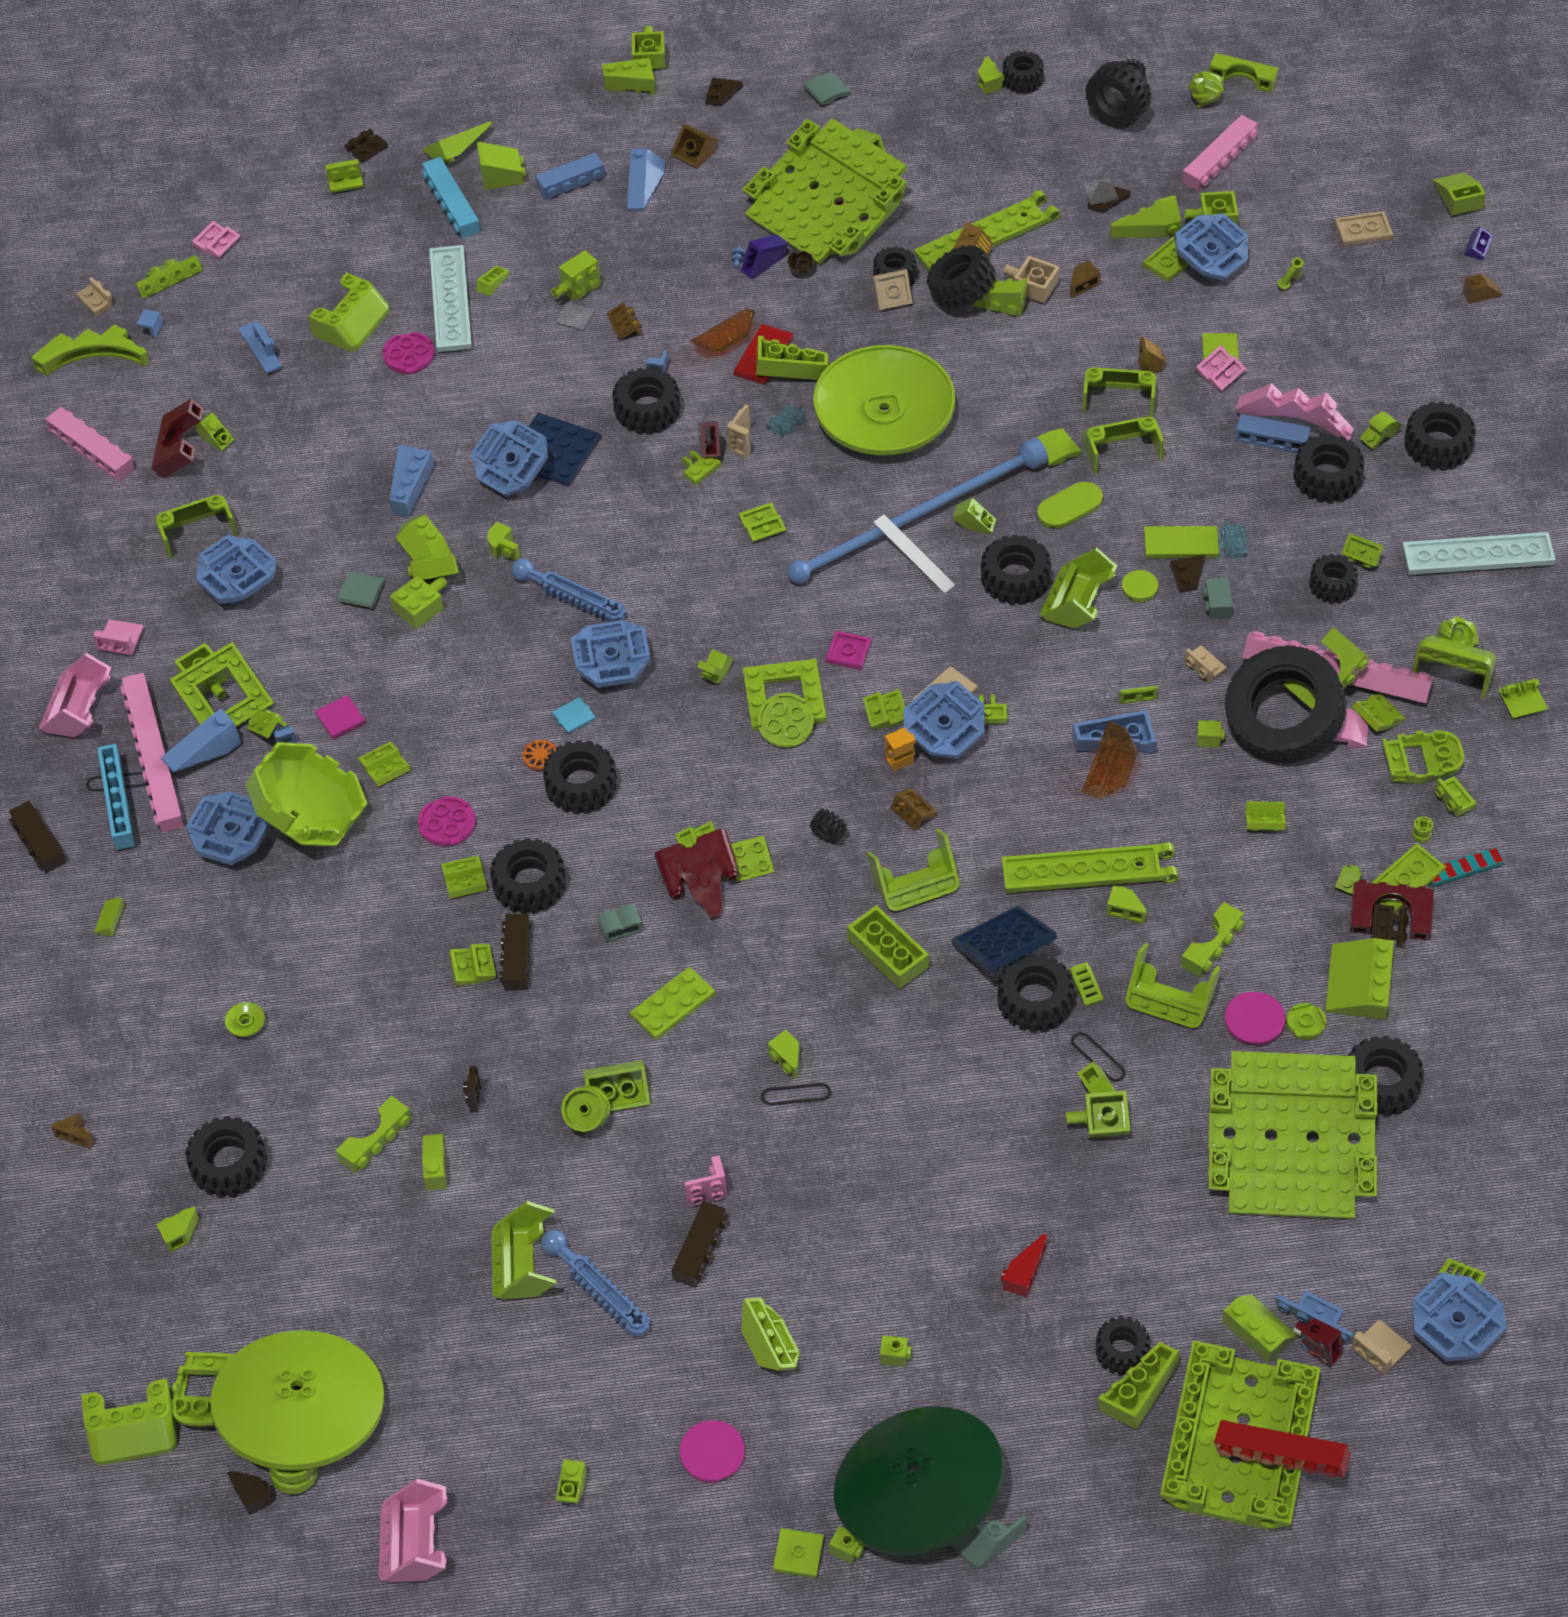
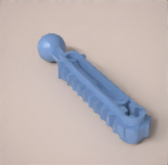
M518 559L512 565L511 573L516 580L527 581L531 579L541 584L544 595L550 594V596H555L557 599L560 598L563 602L566 601L570 605H575L576 608L579 607L581 610L587 611V613H592L594 616L600 617V619H605L606 622L620 621L626 617L623 604L621 605L618 601H613V599H609L607 596H602L600 593L594 592V590H589L588 587H583L581 584L578 585L575 581L572 582L570 579H565L563 576L557 575V571H547L546 574L534 570L533 564L527 559Z
M559 1230L545 1232L540 1242L543 1251L550 1256L558 1255L569 1266L570 1279H575L576 1284L580 1283L581 1289L586 1288V1294H591L593 1300L597 1299L598 1305L603 1304V1310H608L609 1316L614 1315V1321H620V1327L625 1326L626 1333L631 1334V1337H643V1335L650 1331V1318L646 1316V1313L640 1312L639 1306L634 1307V1301L629 1302L628 1295L623 1296V1291H618L617 1285H612L611 1279L606 1280V1274H601L600 1268L595 1269V1263H590L588 1255L583 1257L578 1254L576 1256L566 1246L567 1239Z

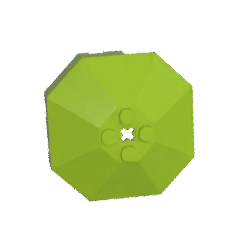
M277 742L271 752L254 769L245 784L256 815L301 845L337 846L367 805L356 774L350 770L346 773L338 768L340 763L328 755L323 758L316 753L318 748L312 744Z

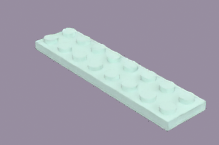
M459 245L429 248L437 352L472 349L464 247Z
M1549 532L1403 542L1402 545L1408 575L1555 564Z

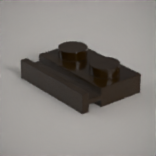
M469 1066L470 1074H468L467 1081H464L463 1093L466 1094L465 1103L469 1104L470 1112H478L481 1090L478 1066Z

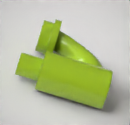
M1296 257L1292 260L1291 267L1284 277L1278 280L1277 285L1279 289L1287 290L1291 285V278L1297 280L1301 277L1304 264L1301 258Z

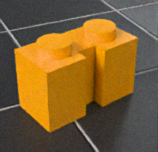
M905 727L885 735V759L894 772L914 763V755L916 754L914 744L916 741L913 734L909 733Z

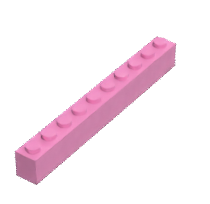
M1258 631L1250 632L1247 636L1242 658L1249 659L1253 655L1272 647L1300 646L1317 652L1321 657L1323 656L1334 667L1337 675L1339 674V658L1330 649H1326V651L1320 650L1315 645L1304 646L1295 640L1288 642L1278 636H1264L1262 632ZM1370 659L1368 666L1363 671L1360 670L1356 675L1355 681L1351 684L1427 703L1434 677H1430L1425 672L1414 673L1404 667L1400 669L1394 668L1388 663L1377 664Z
M144 672L122 678L123 686H120L123 697L127 696V700H124L126 711L130 710L131 714L127 715L130 725L134 724V728H131L133 738L138 739L135 746L137 754L141 753L142 755L138 758L141 768L145 767V771H142L144 781L149 782L146 790L148 797L152 796L153 800H150L152 812L156 811L157 814L153 815L155 824L160 826L162 833L183 828L184 824L170 770L161 760V757L165 755Z

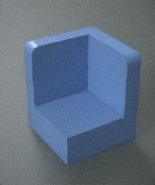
M146 309L143 310L137 321V326L150 329L152 338H156L163 325L160 312Z
M664 350L662 358H647L646 369L647 367H652L654 370L657 368L661 369L663 373L666 372L669 362L668 351Z
M290 725L277 729L275 726L272 733L276 743H297L293 728Z

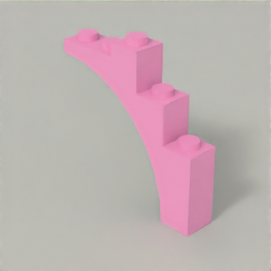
M1270 383L1240 396L1235 408L1239 414L1255 417L1272 415L1302 419L1324 428L1330 433L1335 434L1336 437L1343 436L1347 441L1351 439L1354 430L1340 413L1335 410L1337 403L1327 393L1309 399L1300 388L1282 394Z

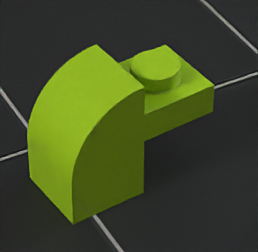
M1380 412L1368 422L1370 426L1360 439L1375 450L1385 436L1391 439L1402 424L1390 414Z
M496 521L487 535L491 555L496 559L503 555L506 558L518 560L520 557L519 545L512 542V528Z
M711 649L707 661L703 662L700 660L697 667L703 669L700 676L714 683L721 682L734 658Z

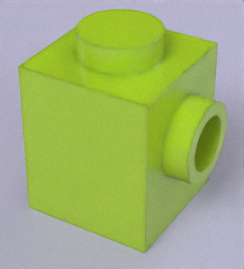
M1198 720L1197 747L1220 748V741L1224 740L1225 729H1221V721Z
M882 1335L880 1364L905 1367L906 1359L911 1358L912 1349L911 1346H908V1338Z
M838 1526L829 1543V1554L853 1564L856 1558L860 1559L865 1547L858 1543L846 1529Z

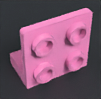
M110 619L104 631L95 630L93 637L97 650L132 655L144 628L140 624Z
M719 1155L711 1157L712 1165L709 1166L711 1176L684 1182L687 1206H697L702 1204V1201H718L723 1197H727L726 1179Z

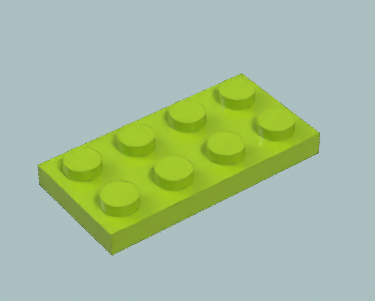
M688 967L630 1011V1017L657 1041L716 995V991L692 968Z

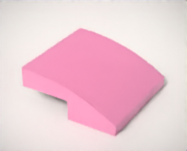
M212 221L192 241V246L210 256L220 258L240 238V235L228 226L223 228L215 221Z
M1220 345L1195 370L1212 386L1222 391L1246 368L1235 356L1232 358Z
M1345 709V721H1343L1340 733L1337 734L1334 741L1348 742L1347 747L1367 748L1368 723L1355 710Z

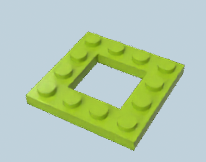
M233 642L169 680L198 725L212 716L214 711L197 686L226 668L246 696V699L224 711L234 722L235 727L248 721L256 713L257 709L264 711L274 704Z
M816 659L743 667L752 731L759 730L757 716L761 705L766 700L764 684L801 680L803 698L813 712L814 723L827 722Z

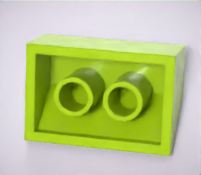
M643 1060L583 1070L585 1086H595L604 1091L609 1098L610 1111L650 1105Z
M1252 1294L1238 1297L1223 1311L1222 1323L1268 1364L1298 1338V1335Z

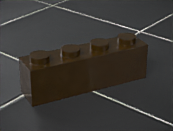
M30 801L9 810L11 816L8 819L13 829L17 828V835L20 841L26 842L27 845L25 847L30 856L32 854L35 856L33 859L38 868L42 867L44 872L48 873L66 864L62 850Z
M529 913L505 914V922L501 924L502 933H505L504 938H501V950H504V954L500 955V966H503V971L499 972V980L504 985V991L528 990L531 927Z
M702 1201L672 1268L673 1281L695 1288L699 1281H703L706 1264L711 1263L714 1246L717 1247L719 1245L720 1233L722 1229H726L729 1218L726 1215V1208Z

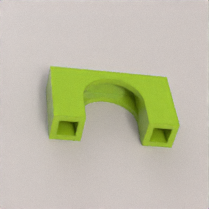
M1333 627L1321 642L1339 658L1340 671L1338 676L1344 690L1347 685H1351L1355 681L1356 675L1360 670L1363 671L1368 666L1370 658ZM1285 681L1283 685L1313 710L1316 702V693L1304 683Z

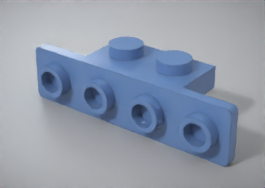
M259 321L239 328L240 334L266 374L282 368L274 353L273 347H275V342L272 337H268L265 326L262 327Z
M1307 1290L1298 1304L1279 1294L1276 1295L1275 1304L1279 1310L1285 1313L1291 1312L1296 1315L1297 1319L1305 1323L1316 1318L1340 1330L1342 1342L1345 1343L1347 1341L1351 1343L1353 1341L1354 1334L1337 1325L1344 1313V1309Z

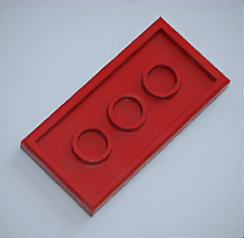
M761 324L735 367L733 374L734 376L766 385L770 376L756 375L758 335L764 337V340H778L780 344L789 346L794 336L791 332Z

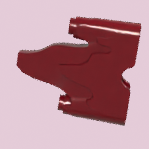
M726 829L715 830L697 837L696 843L692 847H685L678 843L661 849L654 854L661 877L672 900L680 899L683 896L682 883L686 882L692 898L706 910L710 920L721 917L724 904L722 896L723 878H727L728 881L734 880L738 877L739 873Z

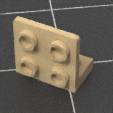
M745 404L742 409H739L736 417L727 425L729 451L748 458L751 454L749 405Z
M1378 1320L1364 1334L1358 1331L1353 1336L1351 1349L1385 1375L1411 1349V1345L1384 1322Z

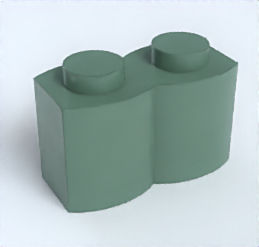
M623 905L617 910H606L597 916L598 925L605 942L616 941L624 936H631L643 931L642 922L635 905Z

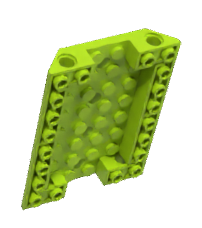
M1193 1340L1160 1497L1181 1511L1265 1530L1291 1526L1301 1469L1294 1468L1290 1470L1281 1465H1265L1255 1460L1245 1461L1241 1459L1240 1463H1233L1230 1461V1457L1217 1453L1213 1442L1220 1420L1239 1423L1237 1420L1239 1417L1248 1418L1249 1423L1246 1425L1308 1436L1320 1367L1278 1359L1276 1366L1236 1358L1234 1357L1235 1349ZM1247 1379H1254L1257 1384L1255 1386H1248L1245 1381ZM1229 1494L1234 1500L1227 1503L1222 1500V1496Z

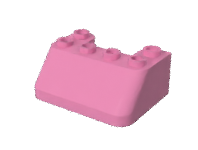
M85 653L64 670L56 683L39 725V730L61 736H80L85 728L88 729L93 722L89 708L94 704L96 700L95 693L100 689L101 685L108 683L111 667Z
M415 1479L384 1500L380 1512L379 1578L381 1581L389 1583L426 1581L445 1569L446 1557L444 1552L439 1550L434 1552L433 1533L435 1530L434 1514L447 1504L446 1486Z

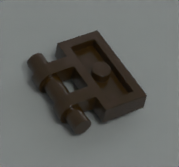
M372 129L362 131L358 137L351 138L344 145L347 151L351 148L353 149L351 151L352 156L362 164L388 148L387 142L377 134L370 137L374 134Z
M1374 904L1371 938L1396 939V947L1403 948L1407 940L1406 924H1408L1409 920L1407 909L1400 908L1399 914H1394V906ZM1393 922L1398 923V931L1392 930Z

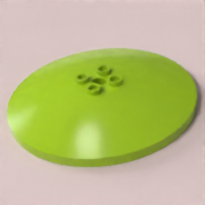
M894 345L868 346L844 354L823 371L814 390V411L823 430L839 444L854 451L871 455L902 454L925 446L945 430L952 419L955 408L954 386L944 368L931 357L919 351Z
M306 1330L276 1333L248 1344L224 1364L214 1381L211 1392L213 1423L225 1444L242 1458L252 1463L280 1470L317 1468L331 1464L351 1454L371 1436L379 1423L384 1406V1389L381 1375L374 1362L364 1351L341 1337L324 1332ZM294 1386H301V1387H302L300 1390H293V1389H292V1387H294Z

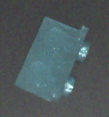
M788 404L766 423V429L783 438L804 421L805 407L801 405L797 409Z
M1224 519V525H1220V536H1224V539H1221V550H1225V558H1246L1248 553L1246 525H1228V519Z

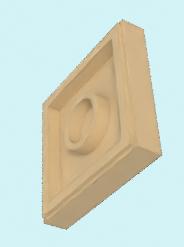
M907 269L873 276L879 311L913 304Z

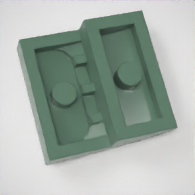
M833 72L814 77L803 85L821 105L833 104L836 98L848 97L850 94V90Z
M350 571L340 589L337 601L372 608L378 600L379 591L385 585V578Z

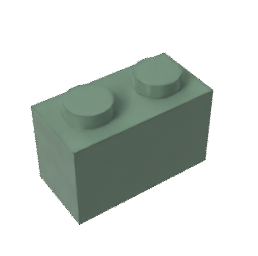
M1228 578L1206 579L1205 587H1202V596L1206 598L1204 608L1205 612L1209 614V619L1231 618L1233 605Z

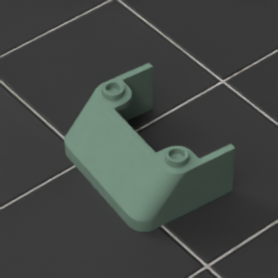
M1023 1515L1009 1528L996 1520L988 1522L983 1527L978 1524L971 1532L950 1544V1546L972 1568L983 1569L1026 1533L1027 1517Z

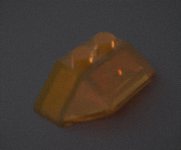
M745 308L691 339L690 342L711 351L726 352L729 349L728 347L741 343L742 339L748 336L755 312L753 309Z
M1110 721L1107 722L1082 792L1100 799L1126 787L1139 753L1127 728Z

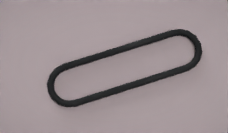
M142 771L123 773V776L142 774ZM102 775L94 776L88 779L86 783L87 789L95 792L104 791V788L92 789L89 787V782L91 780L102 778ZM149 782L145 784L125 786V789L144 787L149 785Z
M1077 1032L1072 1036V1045L1091 1063L1093 1060L1075 1044L1074 1039L1076 1036H1086L1123 1071V1075L1117 1079L1112 1078L1104 1071L1108 1079L1115 1082L1124 1079L1126 1075L1124 1067L1087 1033Z
M825 1083L770 1087L763 1090L761 1099L767 1105L823 1101L830 1097L831 1088ZM824 1086L828 1089L827 1096L823 1098L768 1102L764 1099V1094L770 1090Z

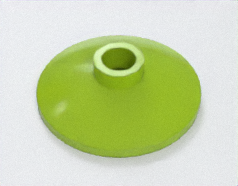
M242 1002L234 1005L225 1016L227 1030L238 1037L254 1035L263 1027L265 1022L262 1008L251 1002Z

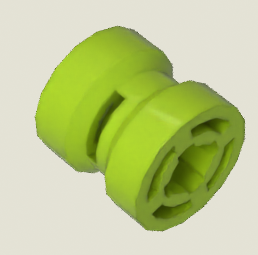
M1425 816L1415 819L1412 838L1416 842L1426 843L1430 840L1433 830L1432 820Z

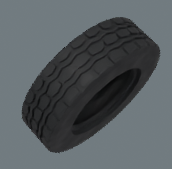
M1290 645L1277 646L1253 655L1234 673L1226 690V716L1236 739L1244 749L1246 748L1248 753L1265 762L1292 764L1318 755L1319 752L1324 751L1335 740L1343 726V721H1345L1346 698L1336 670L1323 656L1321 657L1320 654L1313 650L1310 651L1308 648ZM1284 681H1297L1309 686L1316 693V702L1310 715L1300 724L1290 728L1277 729L1266 726L1256 718L1258 700L1271 686Z

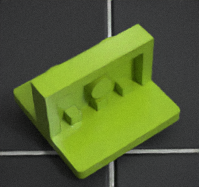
M358 159L325 165L331 193L363 187Z

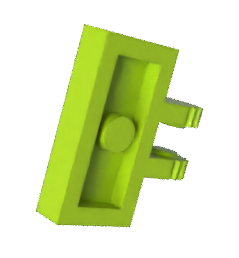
M694 450L689 452L690 458L695 462L694 464L686 456L681 458L682 464L687 468L683 471V477L695 486L721 467V461L716 457L701 458Z
M991 694V704H984V724L1007 723V705L996 704L995 694ZM979 695V700L984 703V697Z

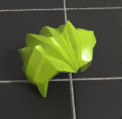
M1201 71L1200 74L1194 73L1189 89H1191L1190 93L1194 99L1199 102L1196 106L1197 108L1219 99L1224 92L1223 83L1225 76L1220 77L1206 71Z
M1453 617L1447 621L1443 620L1439 624L1436 637L1472 647L1478 644V634L1473 622H1467L1460 617Z

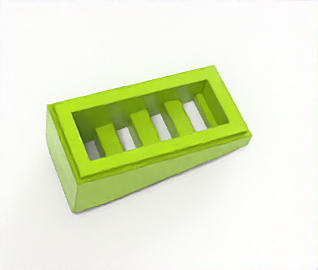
M494 266L476 280V291L490 296L507 278L510 271Z
M1088 962L1071 967L1072 980L1084 1006L1087 1007L1104 1001ZM1092 993H1095V994H1096V995L1091 996V997H1088V998L1086 997V995H1089V994H1092Z
M1450 1258L1446 1260L1438 1272V1275L1441 1272L1447 1273L1446 1271L1451 1266L1453 1270L1450 1275H1455L1458 1270L1461 1272L1459 1275H1467L1481 1286L1487 1275L1478 1269Z

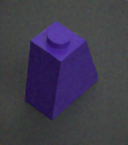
M777 234L749 241L740 271L751 279H755L784 258L788 242Z

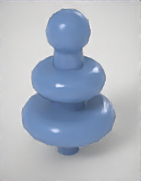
M740 246L731 251L732 259L735 261L733 263L734 267H739V262L743 260V256L746 254Z

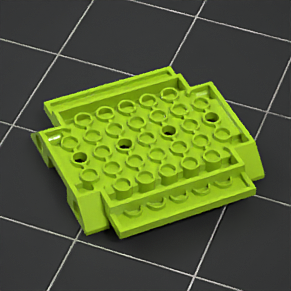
M807 118L786 141L787 152L770 170L763 166L742 189V192L756 200L744 213L746 218L772 235H779L796 251L801 252L805 250L810 253L815 263L820 266L829 255L833 257L836 253L840 256L856 253L900 205L907 181L902 179L901 175L908 168L906 164L833 118L821 130L819 125ZM789 169H795L792 173H786ZM813 185H819L817 189H811ZM840 200L844 201L841 205H835ZM862 217H869L866 221H860Z
M1231 1051V1069L1211 1068L1208 1121L1209 1190L1228 1191V1214L1354 1220L1355 1196L1377 1197V1155H1375L1377 1075L1356 1074L1355 1079V1056ZM1226 1129H1232L1235 1132V1137L1227 1139L1223 1132ZM1267 1131H1274L1277 1138L1270 1141L1266 1139L1265 1133ZM1313 1132L1317 1134L1318 1140L1316 1142H1309L1306 1135ZM1355 1134L1359 1137L1360 1142L1352 1144L1349 1142L1348 1136Z

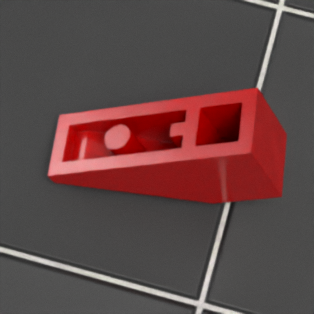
M1042 1234L1010 1262L1008 1269L1003 1270L1000 1281H1003V1290L1024 1297L1028 1296L1047 1246L1046 1234Z

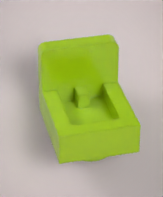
M1351 864L1349 867L1343 866L1335 888L1352 894L1354 881L1358 882L1364 876L1360 872L1361 868Z

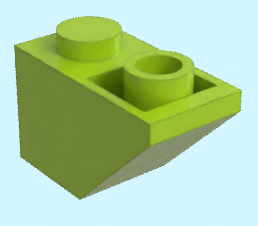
M989 56L985 57L978 71V86L984 94H988L1002 89L1004 81L1002 72L998 71L995 62H992Z
M213 412L204 415L201 422L193 426L204 441L220 451L224 450L234 441V438Z
M973 498L957 504L953 519L963 528L988 534L993 532L997 520Z
M785 1029L767 1043V1054L773 1062H777L781 1066L785 1074H790L796 1079L799 1067V1042Z
M1094 1061L1077 1073L1090 1093L1116 1091L1102 1068Z
M194 1206L183 1209L180 1213L170 1218H165L156 1224L169 1253L189 1244L199 1220Z
M563 1459L556 1501L578 1504L583 1494L587 1474L585 1462Z

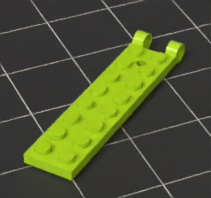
M1037 190L1030 198L972 224L985 232L992 241L993 248L1048 222L1057 220L1060 216V211L1052 205L1043 213L1037 206L1043 205L1047 200V196L1041 190ZM963 228L914 249V255L928 271H931V266L936 263V260L953 249Z
M1170 842L1153 845L1005 856L1001 858L1005 893L1161 880L1166 883H1173L1179 879L1177 868L1174 866L1160 868L1158 856L1162 859L1172 858L1175 855L1174 846ZM1141 863L1143 866H1136V864Z

